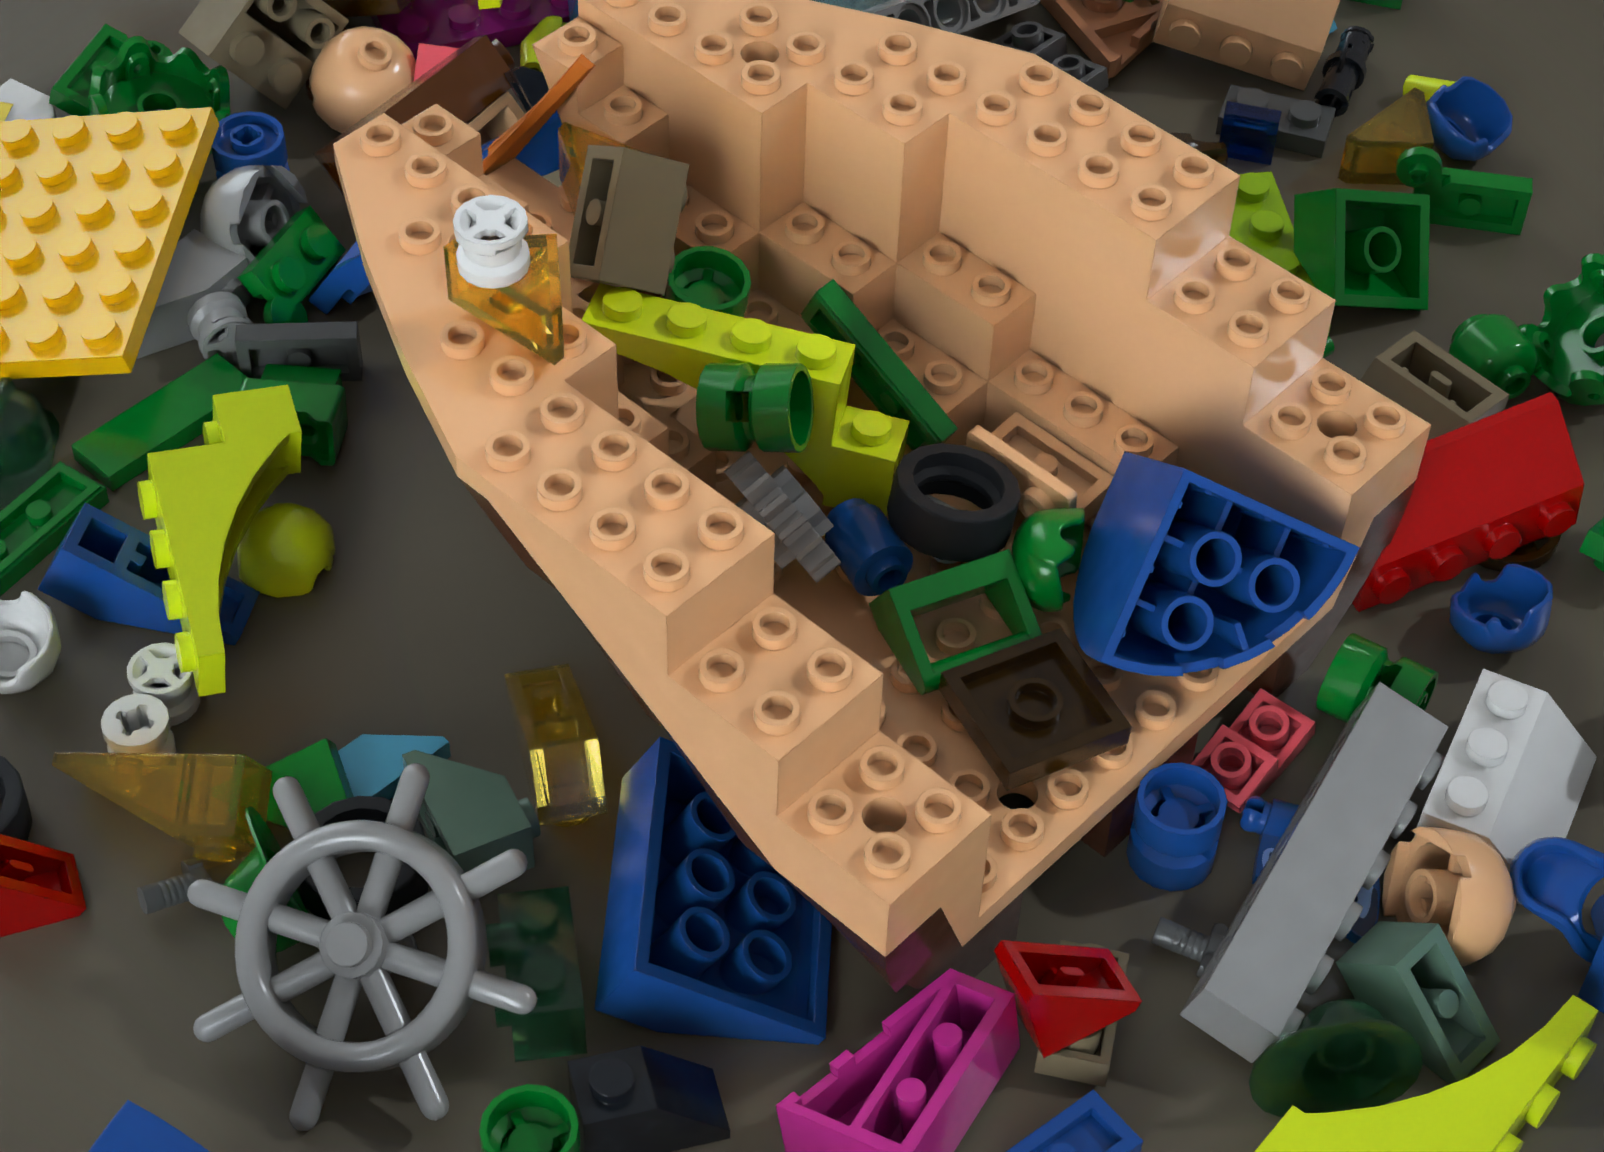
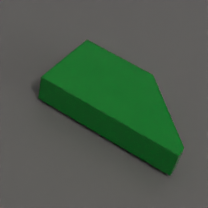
M327 738L215 791L220 802L244 812L245 808L252 806L263 819L288 830L289 828L273 796L272 789L274 783L279 778L291 776L297 779L314 814L335 801L354 797L336 744Z

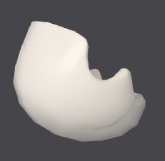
M22 591L20 597L15 600H0V694L21 693L32 689L45 680L53 672L61 653L58 625L51 608L28 591Z

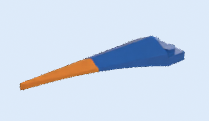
M581 54L537 104L495 141L482 149L484 175H489L514 159L596 65ZM357 240L308 300L326 315L341 297L351 305L357 296L373 291L364 269Z

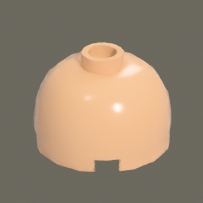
M361 26L340 32L325 43L312 66L309 88L311 87V92L314 96L312 104L316 113L332 129L340 133L345 132L414 81L415 57L410 48L398 36L381 28Z
M1419 826L1411 830L1416 834L1411 842L1399 841L1391 852V858L1384 873L1382 892L1384 916H1396L1398 922L1439 923L1461 966H1466L1492 953L1504 939L1516 907L1512 879L1501 855L1490 844L1474 834L1438 827Z

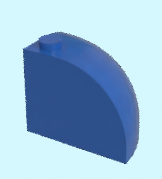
M1125 451L1093 523L1081 559L1073 604L1076 639L1080 648L1089 657L1129 672L1152 676L1177 677L1183 676V673L1198 672L1215 667L1227 669L1251 660L1274 648L1275 645L1272 642L1288 632L1302 618L1311 619L1341 583L1360 547L1190 470Z

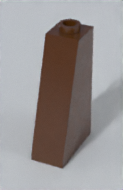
M487 35L475 37L313 155L344 196L335 163L333 148L335 142L383 113L399 124H403L434 104H438L464 123H467L511 88L504 73L513 69L515 62L508 50L497 39L491 42Z

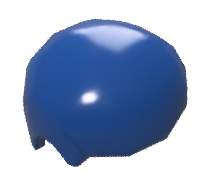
M1464 76L1449 87L1446 85L1441 86L1430 97L1423 111V122L1433 145L1452 159L1477 161L1490 155L1507 139L1512 132L1513 116L1505 100L1491 86L1473 77Z
M1519 564L1505 565L1497 578L1488 581L1482 580L1479 574L1474 572L1462 586L1461 590L1450 598V623L1459 636L1479 651L1491 654H1507L1522 651L1534 645L1547 629L1553 600L1552 583L1539 571Z

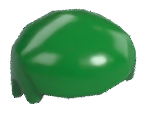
M1053 508L1036 511L1026 517L1017 529L1011 555L1031 607L1043 612H1058L1063 609V603L1070 601L1071 595L1062 591L1060 578L1074 574L1079 570L1085 524V510L1083 508Z

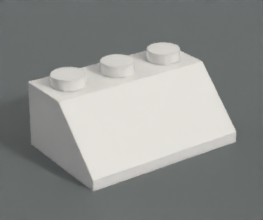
M1483 669L1422 810L1417 827L1447 828L1477 835L1501 855L1509 872L1514 856L1530 842L1544 837L1566 838L1597 756L1548 692Z

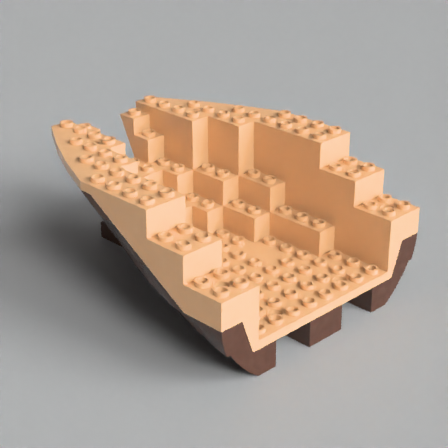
M578 0V17L532 44L549 90L581 54L596 65L557 109L580 169L579 174L559 187L516 158L489 175H484L481 134L438 104L432 105L403 124H399L383 113L333 144L336 168L364 269L405 374L457 477L524 564L560 592L645 713L667 731L701 785L742 843L774 868L828 919L874 967L895 993L905 984L916 989H924L950 968L975 978L996 958L994 949L1001 940H1016L1023 891L1079 840L1103 857H1106L1130 834L1140 781L1150 770L1169 763L1182 762L1191 764L1199 730L1244 689L1255 695L1261 688L1277 698L1308 670L1352 604L1382 550L1391 543L1413 491L1431 424L1323 358L1335 307V299L1229 236L1240 180L1239 174L1036 54L906 20L811 0ZM588 145L625 147L690 164L686 181L687 200L680 213L673 248L675 256L681 251L695 246H713L727 250L740 258L749 270L751 278V288L744 318H756L768 324L812 334L814 332L801 318V313L816 291L834 279L958 427V430L944 444L966 446L967 433L976 425H980L992 433L1017 411L1112 476L1115 475L1122 456L1126 451L1190 470L1356 545L1360 549L1347 574L1318 612L1309 620L1302 618L1288 632L1273 641L1274 648L1251 660L1227 669L1215 667L1198 672L1183 673V676L1177 677L1152 676L1124 671L1101 663L1086 655L1076 639L1073 620L1074 594L1078 571L1060 578L1062 591L1071 595L1070 601L1063 603V609L1058 612H1043L1032 607L1041 633L1045 634L1062 628L1131 724V733L1128 744L1007 791L939 689L921 695L911 682L878 630L869 603L880 595L864 596L859 594L839 565L818 583L813 580L796 558L781 569L774 560L775 533L735 505L744 498V495L724 471L748 451L769 475L784 465L827 517L833 507L822 505L824 495L813 481L784 452H763L759 449L756 442H753L751 448L745 452L709 451L704 448L699 438L696 423L697 389L664 372L618 355L614 342L581 320L600 284L573 278L570 273L569 244ZM486 195L505 196L517 201L526 211L528 233L523 239L528 244L531 263L528 273L520 281L508 287L496 289L477 287L468 283L459 274L456 260L459 243L456 241L454 234L453 218L456 210L464 202L475 197ZM640 292V293H644V294H648V295H652V296H656V297H661V298H663V295H661V294ZM850 378L847 406L880 412L856 382ZM907 444L905 446L904 455L912 451ZM930 494L958 510H981L972 502L953 495ZM1019 509L1016 513L1011 535L1005 547L999 552L1007 549L1011 552L1015 533L1026 518ZM1098 511L1084 524L1081 559ZM824 534V535L822 536V539L824 540V542H825V535H826V534ZM905 543L913 554V565L903 584L968 562L944 564L938 562L932 556L920 553ZM985 593L913 617L930 663L1013 635ZM1018 793L1033 804V806L1028 809H1010L1004 806L999 801V798L1006 794Z

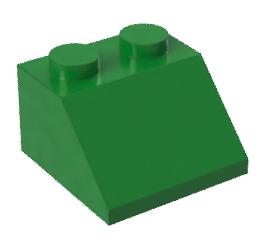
M1332 188L1294 195V254L1315 287L1336 300L1335 306L1416 311L1428 310L1430 195Z

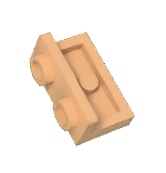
M1017 411L992 433L980 425H976L967 433V447L988 453L1005 464L1016 477L1021 494L1018 509L1021 510L1025 517L1045 509L1083 508L1085 510L1086 522L1100 509L1114 477Z

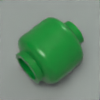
M1478 314L1465 320L1453 333L1448 351L1449 354L1508 393V400L1519 396L1526 390L1538 361L1535 347L1516 323L1505 315Z

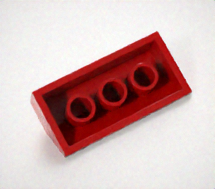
M1552 392L1427 440L1417 479L1391 543L1382 550L1369 576L1352 602L1358 612L1381 603H1394L1410 591L1435 581H1448L1457 576L1462 570L1488 560V558L1502 559L1510 555L1518 547L1545 536L1556 537L1576 524L1585 484L1559 401Z

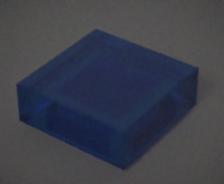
M1227 101L1219 142H1223L1226 145L1228 157L1271 165L1282 111Z

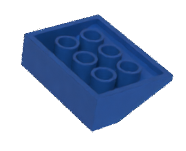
M659 737L622 777L594 1010L656 1032L819 1045L826 1039L832 923L774 868L742 843L701 785L674 742Z

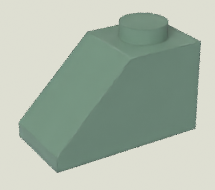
M417 750L402 754L404 768L409 764L420 763L427 768L430 775L429 784L418 815L429 839L446 850L458 862L465 873L509 849H519L526 855L528 861L526 870L535 867L533 838L541 835L537 815L527 797L517 800L504 775Z
M1378 921L1335 962L1366 1020L1447 1083L1452 1084L1464 1079L1501 1041L1439 923Z

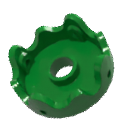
M133 36L124 41L118 55L112 62L104 66L97 65L91 76L88 116L117 114L126 111L147 112L156 111L157 109L171 110L174 108L204 107L213 108L218 122L230 116V82L227 69L222 65L209 69L203 64L197 54L187 47L180 48L176 54L171 56H159L151 51L145 38Z
M1592 253L1585 255L1581 259L1582 271L1577 278L1564 284L1552 285L1546 289L1543 295L1545 304L1544 316L1538 326L1534 324L1518 326L1535 347L1538 361L1534 375L1555 396L1570 404L1581 406L1604 404V345L1595 348L1596 341L1604 333V255Z

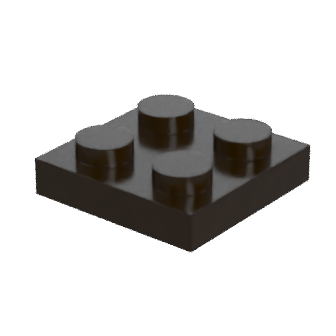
M1062 628L941 672L939 691L1007 791L1128 744L1132 728L1131 724Z

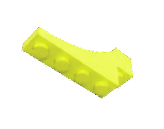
M599 284L581 320L614 342L618 355L664 372L695 389L698 387L700 374L705 365L709 363H747L753 368L755 373L765 363H802L806 366L811 377L814 400L813 426L810 440L804 451L800 453H784L824 495L822 505L834 508L846 500L860 498L866 500L869 504L878 506L887 517V505L895 471L904 456L910 421L888 416L878 411L847 406L856 344L831 339L822 334H810L768 324L756 318H744L702 308L694 303H681L656 297L627 287Z
M288 385L212 395L213 421L203 422L205 445L147 453L148 480L138 481L137 483L143 519L155 518L157 530H150L149 532L154 566L156 569L167 568L170 580L162 581L166 615L168 620L180 619L183 631L174 634L179 668L181 673L193 672L199 697L226 693L225 648L220 624V612L225 582L237 548L254 516L275 488L288 474L301 473L302 430Z
M1572 995L1543 1028L1513 1052L1470 1077L1424 1095L1376 1107L1329 1113H1304L1292 1105L1254 1152H1519L1523 1141L1516 1136L1526 1122L1536 1129L1541 1126L1560 1096L1561 1092L1554 1088L1555 1084L1563 1074L1575 1080L1595 1051L1597 1043L1587 1037L1599 1010Z

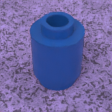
M853 498L838 504L829 512L827 518L834 527L825 533V543L841 561V564H839L840 568L859 594L864 596L881 595L886 590L902 585L905 582L913 565V554L890 526L889 520L878 506L869 504L864 499Z

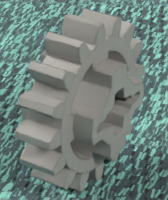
M748 451L724 471L744 495V498L735 505L775 533L774 560L781 569L796 558L813 580L818 583L841 564V561L822 539V536L833 528L834 525L784 465L769 475Z

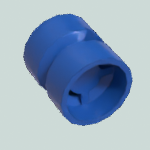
M246 111L234 113L219 121L220 125L211 147L215 170L217 171V180L234 168L248 165L283 166L290 171L287 162L288 155L283 127L275 117L263 112Z
M1180 762L1163 764L1154 768L1140 781L1126 850L1129 866L1139 879L1154 888L1167 891L1189 890L1203 883L1212 872L1228 802L1224 787L1214 775L1199 766Z

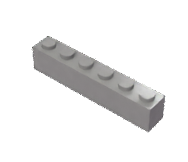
M1379 682L1351 714L1180 1012V1016L1250 1063H1253L1272 1044L1282 1050L1289 1043L1305 1016V1013L1296 1008L1304 991L1312 995L1324 981L1334 963V959L1325 954L1333 938L1339 942L1342 941L1362 912L1363 906L1354 901L1361 887L1369 890L1375 884L1391 858L1390 854L1382 850L1388 837L1397 839L1417 811L1418 805L1409 800L1416 787L1423 790L1430 783L1444 761L1445 757L1436 750L1449 728L1447 725L1383 683Z

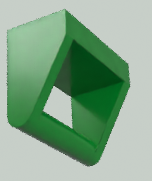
M1009 549L890 588L869 603L878 630L921 695L939 689L941 672L1042 635ZM985 593L1013 635L930 663L913 617Z

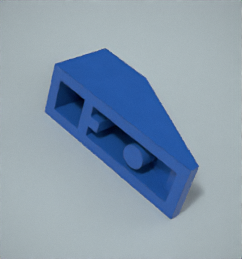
M85 502L62 540L37 590L98 620L172 634L183 632L180 619L168 620L162 593V581L170 580L167 568L156 569L154 566L150 535ZM230 576L227 577L225 582L220 624L223 642L235 645L243 632L260 592Z

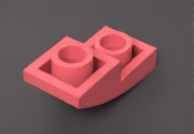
M1260 688L1229 728L1224 724L1220 726L1191 765L1199 766L1214 775L1224 787L1228 801L1227 806L1240 814L1245 807L1247 799L1252 796L1260 797L1302 751L1315 734L1316 722Z

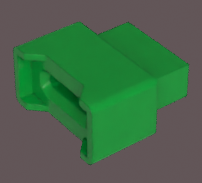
M266 364L261 379L245 378L239 391L288 385L302 430L301 456H310L320 465L332 466L335 464L348 427L345 388L342 386L341 369Z

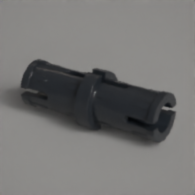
M1351 26L1345 29L1341 34L1336 52L1330 54L1324 63L1322 71L1324 79L1314 99H1317L1315 101L1317 104L1336 108L1334 117H1339L1347 111L1353 91L1362 85L1366 77L1367 68L1365 63L1369 53L1373 50L1374 44L1371 43H1373L1374 37L1364 27Z

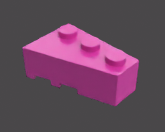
M948 969L883 1020V1031L856 1053L852 1054L846 1049L829 1063L831 1072L801 1096H798L793 1091L776 1104L785 1152H954L1020 1048L1015 993L954 969Z

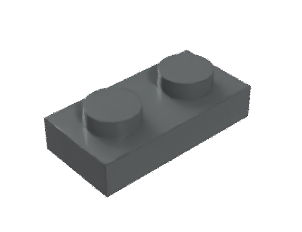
M1230 84L1218 117L1215 134L1322 158L1333 125L1336 108L1320 105L1310 100H1298L1267 93L1257 88H1245Z
M358 321L236 324L235 346L239 369L248 378L261 379L266 364L341 369L342 381H362L363 360Z

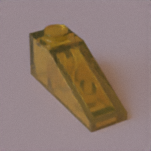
M569 664L504 674L529 792L539 824L552 823L556 826L570 827L588 821L591 816L607 814L598 737Z
M54 752L52 766L166 834L193 847V856L199 859L230 862L235 860L236 851L251 852L256 847L246 819L245 808L252 806L265 822L267 819L273 771L245 754Z

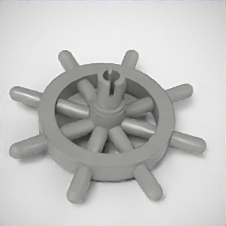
M420 763L409 764L402 771L385 823L370 820H348L320 827L297 779L291 776L279 778L274 783L272 789L273 796L294 840L277 852L263 867L248 893L206 879L194 881L187 890V897L192 905L238 921L235 935V964L242 992L199 1016L193 1026L194 1035L202 1042L209 1043L255 1019L262 1030L278 1046L305 1062L306 1064L289 1113L290 1123L298 1131L305 1132L311 1130L316 1125L334 1071L345 1073L377 1072L400 1067L422 1114L429 1120L436 1121L442 1119L449 1110V1100L427 1053L446 1040L458 1027L474 1000L521 1015L531 1012L536 1005L537 997L531 987L484 971L487 953V934L485 919L479 901L480 897L521 876L528 866L527 857L519 849H509L465 873L458 862L446 850L429 838L413 831L430 779L427 768ZM358 852H375L357 906L336 858ZM405 862L426 880L432 891L386 915L402 864ZM309 875L312 877L331 920L286 906L293 893ZM444 917L447 929L446 959L418 950L416 940L412 934ZM277 934L318 947L319 952L279 973L276 958ZM392 972L437 987L426 1007L412 1021L390 976ZM334 977L318 1028H316L296 1010L290 1000ZM363 986L385 1033V1037L366 1042L346 1041L345 1037Z

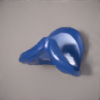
M1544 837L1536 839L1523 847L1511 861L1509 874L1513 883L1514 895L1523 907L1561 931L1578 956L1592 963L1604 935V895L1596 900L1591 909V918L1596 936L1585 931L1582 922V909L1592 887L1604 878V853L1567 838Z

